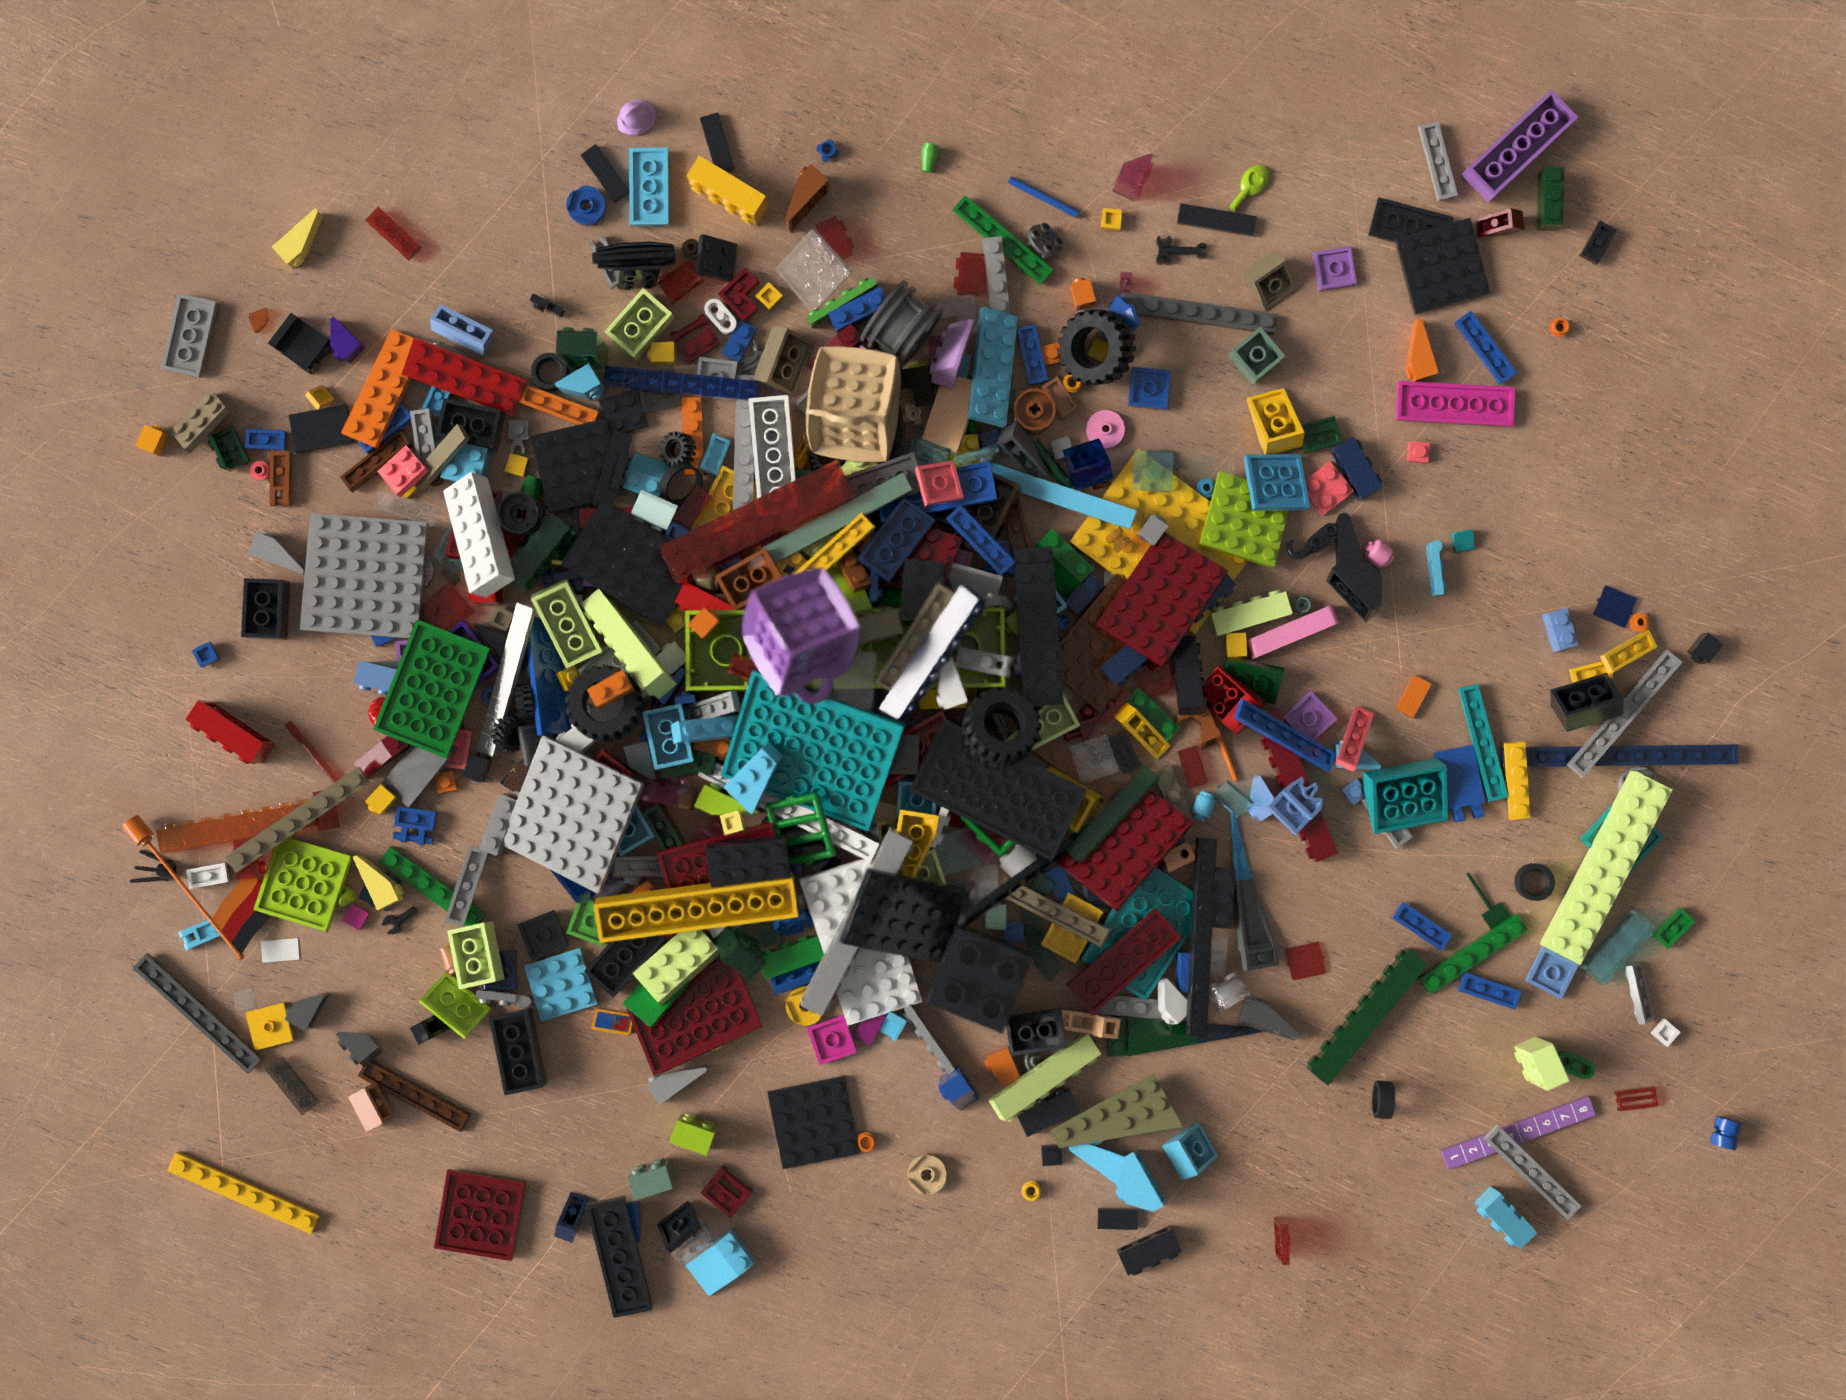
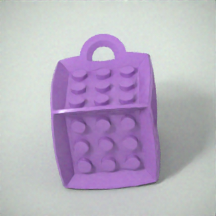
M820 567L785 576L753 591L744 613L743 638L761 674L778 696L796 694L802 701L816 704L828 697L832 690L833 679L847 672L851 666L859 644L860 626L837 584L826 570ZM822 679V686L817 692L810 693L806 690L805 684Z

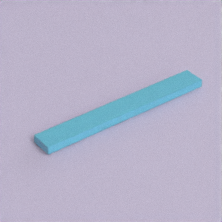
M990 462L993 473L1020 484L1022 488L1021 494L1131 530L1137 510Z

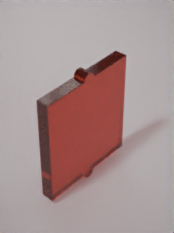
M1319 941L1285 948L1288 960L1287 966L1290 969L1292 980L1326 973L1323 962L1324 956L1321 953Z

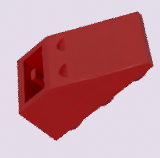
M1219 666L1205 680V689H1202L1203 695H1206L1207 708L1235 735L1241 733L1247 727L1245 724L1234 719L1239 701L1246 700L1261 710L1267 704L1251 689Z

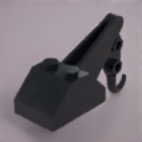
M1347 513L1339 514L1335 523H1327L1308 539L1301 552H1294L1292 550L1294 540H1290L1287 544L1288 554L1294 559H1303L1308 555L1321 552L1336 539V565L1331 569L1326 582L1366 623L1375 616L1382 603V576L1375 566L1365 563L1351 518Z

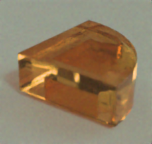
M267 308L247 314L254 333L264 329L269 317Z

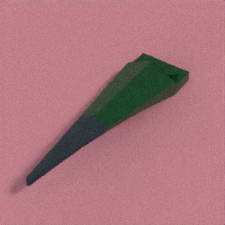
M1111 1016L1120 1019L1118 1039L1106 1038L1107 1056H1133L1263 1031L1251 1027L1207 1024V1037L1185 1036L1186 1022L1181 1021L1179 1024H1168L1160 1019Z

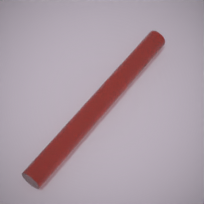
M289 721L285 725L288 731L332 782L338 781L340 777L296 726Z

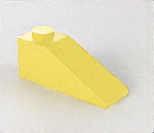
M316 208L272 246L291 268L300 266L309 253L323 215Z
M363 855L353 857L377 910H384L404 900L402 896L404 892L400 884H397L396 881Z

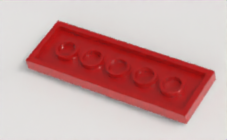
M417 337L413 338L402 371L404 376L484 406L502 410L511 416L516 414L527 379Z

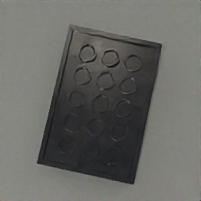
M603 498L561 565L662 628L677 605L675 600L684 582L691 583L695 570L699 569L704 562Z
M867 867L839 941L845 945L940 963L968 891L964 888Z

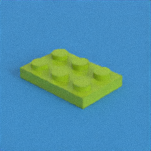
M447 972L419 1000V1003L463 1039L474 1030L491 1010L487 1004L480 1003L479 998H475L476 995L467 988L459 989L457 980Z

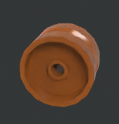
M1039 388L1027 389L1021 392L1015 400L1012 410L1013 421H1017L1029 435L1041 434L1052 425L1056 414V404L1052 396L1045 390ZM1031 410H1036V415L1031 414Z

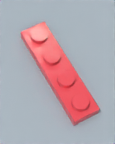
M1357 705L1355 706L1335 764L1354 772L1374 713Z

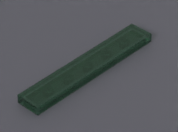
M1144 766L1066 849V853L1082 864L1155 786L1160 777Z

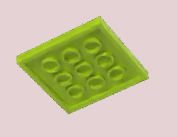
M1220 471L1215 482L1199 545L1274 568L1289 510L1253 511L1247 480Z
M287 839L273 849L253 910L329 932L353 856L296 839Z

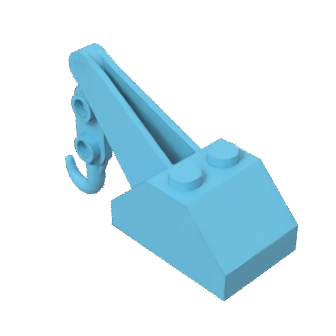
M1103 1141L1069 1147L1072 1153L1113 1181L1117 1187V1190H1115L1117 1196L1121 1201L1124 1200L1126 1204L1154 1212L1167 1203L1138 1150L1125 1156L1096 1146Z

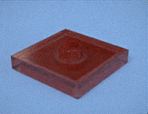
M1281 1216L1274 1217L1275 1256L1282 1265H1290L1289 1246L1291 1241L1288 1233V1224Z

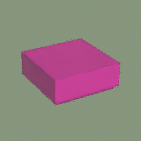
M352 903L342 921L357 930H361L370 912Z

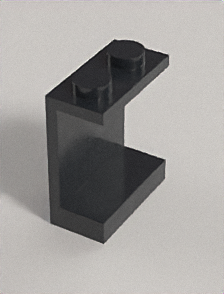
M293 313L289 314L268 342L270 346L310 375L318 370L323 357L328 356L332 351L330 341Z

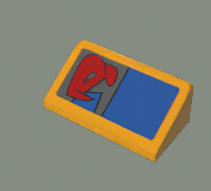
M596 1008L591 1029L623 1035L632 1034L633 1024L628 1013Z

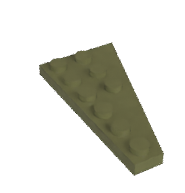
M1152 1074L1051 1129L1050 1132L1058 1147L1066 1148L1181 1128L1183 1126L1158 1080Z

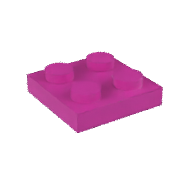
M844 1014L807 1027L819 1065L857 1052Z

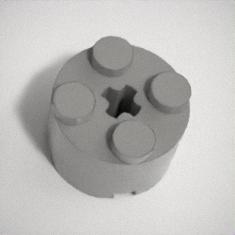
M1015 844V849L1011 853L1007 852L1001 857L1000 862L1002 864L1000 867L1010 877H1013L1037 860V857L1040 855Z

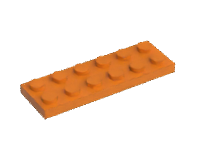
M393 329L390 330L341 433L378 449L412 379L402 375L413 341L412 337Z

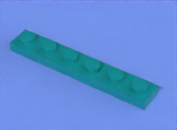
M1474 684L1458 688L1487 802L1507 798L1508 793L1479 685Z

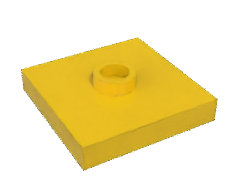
M286 1002L245 1012L255 1050L295 1040L291 1023L284 1020L287 1016L285 1014L287 1009Z

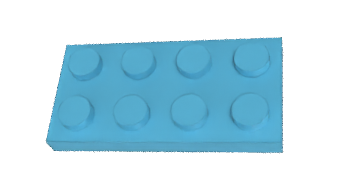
M668 147L629 148L631 227L669 226Z

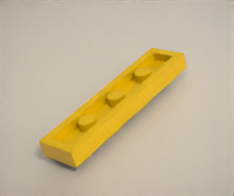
M1525 741L1504 743L1509 819L1530 818Z

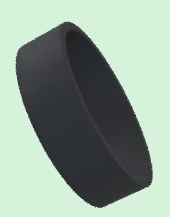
M686 462L676 463L668 468L660 482V491L663 497L677 506H686L692 503L700 495L703 488L701 472ZM693 469L696 480L690 493L681 499H670L668 496V486L673 476L681 470Z

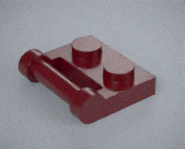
M703 314L698 316L699 319L679 331L670 333L688 364L721 345ZM702 325L704 326V331L684 343L681 342L680 338Z
M722 1165L700 1193L731 1218L752 1193L753 1189L750 1186H745L727 1171L728 1168L725 1165ZM721 1176L724 1177L743 1194L738 1197L718 1180Z

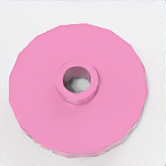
M1109 410L1096 412L1090 417L1086 426L1088 440L1099 449L1114 448L1121 442L1125 432L1124 422L1121 417ZM1107 426L1109 428V431L1104 432L1102 430V427Z

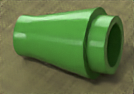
M924 143L923 147H921V171L933 173L940 150H938L939 145Z

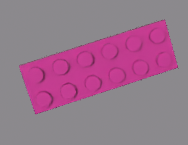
M1398 381L1395 421L1512 427L1514 426L1515 387Z

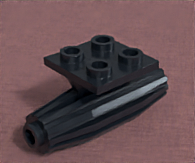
M652 241L616 243L596 248L595 252H592V263L596 264L597 268L619 270L618 289L632 290L642 287L650 289L657 287L660 267L675 264L676 254L674 244Z

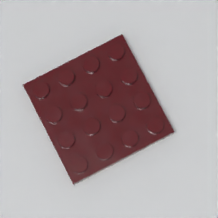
M448 1169L434 1249L512 1261L526 1181Z

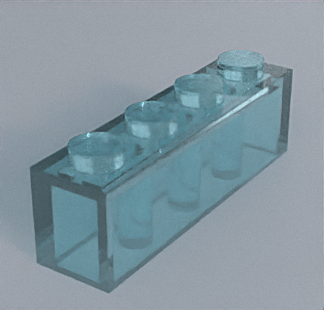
M1631 910L1579 968L1597 984L1604 985L1609 983L1613 979V974L1616 970H1620L1626 965V959L1640 949L1639 945L1653 935L1652 931L1656 927L1639 911Z

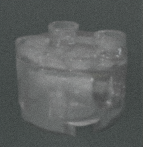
M1233 972L1223 978L1225 982L1219 985L1216 982L1209 986V998L1217 1014L1222 1012L1221 1007L1223 1010H1226L1246 998L1244 994L1246 996L1251 995L1250 990L1243 983L1240 974L1236 975Z

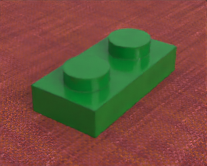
M1678 907L1652 936L1665 949H1669L1694 924L1695 920L1681 907Z

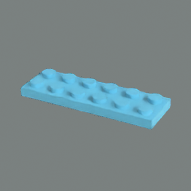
M987 307L980 308L968 419L1002 428L1006 426L1018 316Z

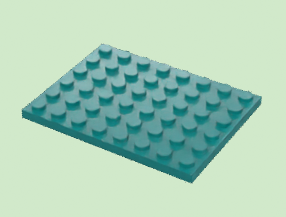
M754 668L721 777L730 780L769 741L783 756L765 793L780 799H786L790 795L797 797L818 793L825 816L869 831L905 724L830 696L816 704L806 703L799 699L796 694L780 697L767 683L760 670ZM806 688V690L810 693L817 692L809 688ZM813 801L797 804L801 807L815 811Z

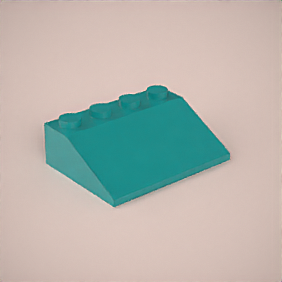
M1437 758L1363 772L1364 793L1374 834L1448 820L1447 766Z

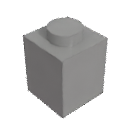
M1152 514L1136 536L1149 546H1154L1168 525L1165 524L1166 521L1157 514L1154 516Z

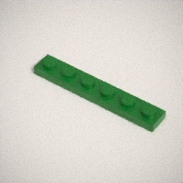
M966 195L952 209L953 213L983 238L1002 236L1004 256L1040 286L1053 272L1049 265Z
M392 846L389 847L379 863L441 908L448 911L454 890ZM472 904L465 925L480 924L486 913Z
M1515 913L1418 978L1428 994L1431 995L1527 932L1528 929L1520 916Z

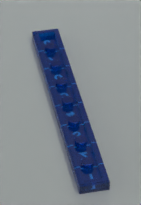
M605 366L603 385L608 387L749 401V398H759L760 381Z

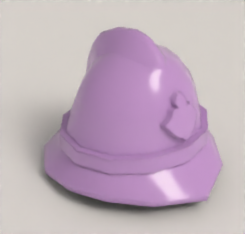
M635 99L625 103L620 109L617 118L619 131L627 135L646 133L654 126L656 120L655 107L646 100Z

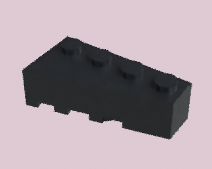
M776 815L777 821L783 820V818ZM768 816L761 823L769 822ZM797 825L780 828L781 834L786 833L787 839L811 834ZM819 840L788 846L797 856L827 850L826 845H823ZM835 855L831 858L816 860L808 866L816 873L835 868L842 860Z

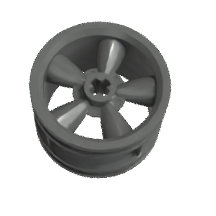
M905 280L901 281L886 297L860 337L861 342H869V348L873 349L875 346H878L884 352L896 355L900 370L907 365L925 343L944 313L942 308L935 309L936 304L934 302L927 305L915 296L916 288L913 286L908 288V282Z

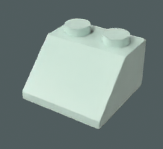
M641 490L630 515L643 524L651 525V529L661 533L662 531H667L678 506Z

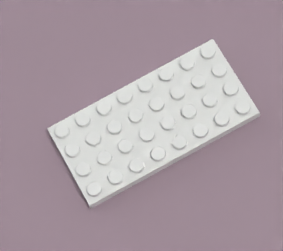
M860 859L800 878V883L824 954L863 880L867 867L869 868L872 862ZM858 947L860 950L856 959H852L849 963V966H851L849 973L846 977H842L840 981L842 985L837 993L848 1026L889 1013V1011L892 1012L905 1008L910 1004L914 1005L922 1002L908 957Z

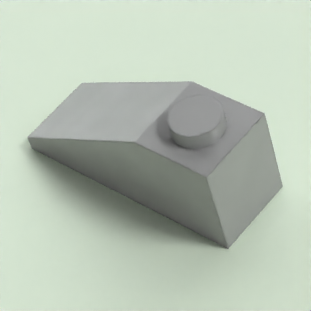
M266 531L263 534L256 532L248 552L249 555L305 575V567L281 541L274 539V534Z
M696 1066L666 1071L658 1076L652 1075L648 1078L649 1083L646 1087L660 1105L708 1071L709 1066Z

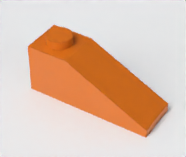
M1418 318L1413 323L1406 364V375L1408 379H1411V382L1432 378L1439 373L1422 318Z
M1008 1046L986 1054L987 1060L984 1063L988 1072L992 1071L993 1075L1006 1087L1020 1078Z

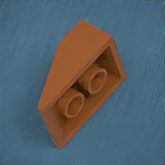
M812 164L808 168L805 166L798 174L799 177L785 218L787 229L790 232L830 191L828 179Z
M766 547L714 576L734 610L746 605L753 591L783 578Z

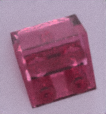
M1147 154L1125 162L1115 181L1112 192L1134 201L1135 196L1139 197L1146 182L1144 178L1148 179L1154 165L1151 162L1153 155Z

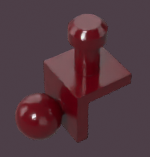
M1085 705L1081 708L1080 714L1082 718L1087 720L1079 722V729L1063 734L1065 741L1070 742L1071 739L1082 736L1083 742L1089 739L1099 721L1098 717L1093 718L1095 710L1092 706Z

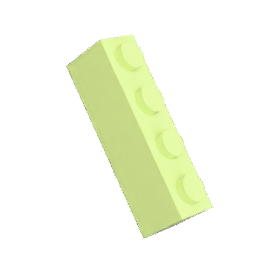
M1280 590L1272 591L1265 598H1262L1261 595L1249 598L1250 602L1245 604L1242 601L1232 603V607L1224 609V606L1213 609L1209 619L1214 636L1218 637L1293 614L1286 591L1280 593Z

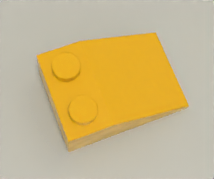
M1284 388L1247 398L1257 437L1264 454H1277L1303 446L1304 431Z

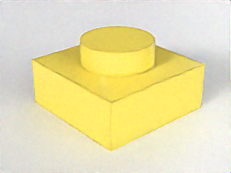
M741 810L720 815L725 835L745 830Z

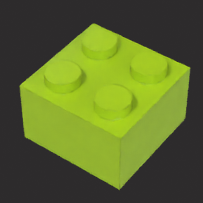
M690 1113L681 1114L676 1121L669 1143L707 1156L712 1147L718 1126H715V1122L704 1119V1121L698 1120L695 1115Z

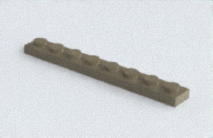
M360 767L355 768L226 855L225 858L236 873L240 872L371 782Z

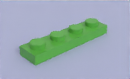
M874 278L862 280L855 289L849 288L842 293L840 298H833L826 302V306L819 310L817 308L811 311L809 317H807L811 328L827 320L829 312L877 289V283Z

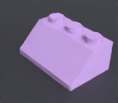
M969 319L949 324L947 332L943 331L940 342L943 343L942 347H937L935 354L937 361L936 363L932 362L929 374H932V383L954 389L969 344L974 320Z

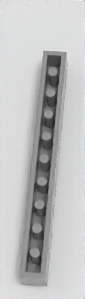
M890 827L869 868L895 874L897 872L900 873L905 864L903 859L906 854L910 855L914 847L912 837ZM858 890L801 998L802 1007L823 1016L825 1011H829L833 1002L831 1000L833 994L839 992L842 985L840 981L843 976L846 977L851 967L849 963L852 959H856L860 950L858 947L845 945L839 941Z

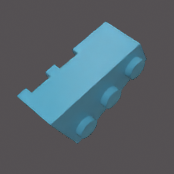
M1490 1186L1474 1202L1479 1207L1476 1211L1484 1219L1488 1217L1492 1221L1490 1225L1498 1233L1502 1231L1506 1235L1504 1239L1512 1247L1516 1245L1522 1249L1537 1234L1536 1230L1504 1199L1505 1197L1500 1192Z

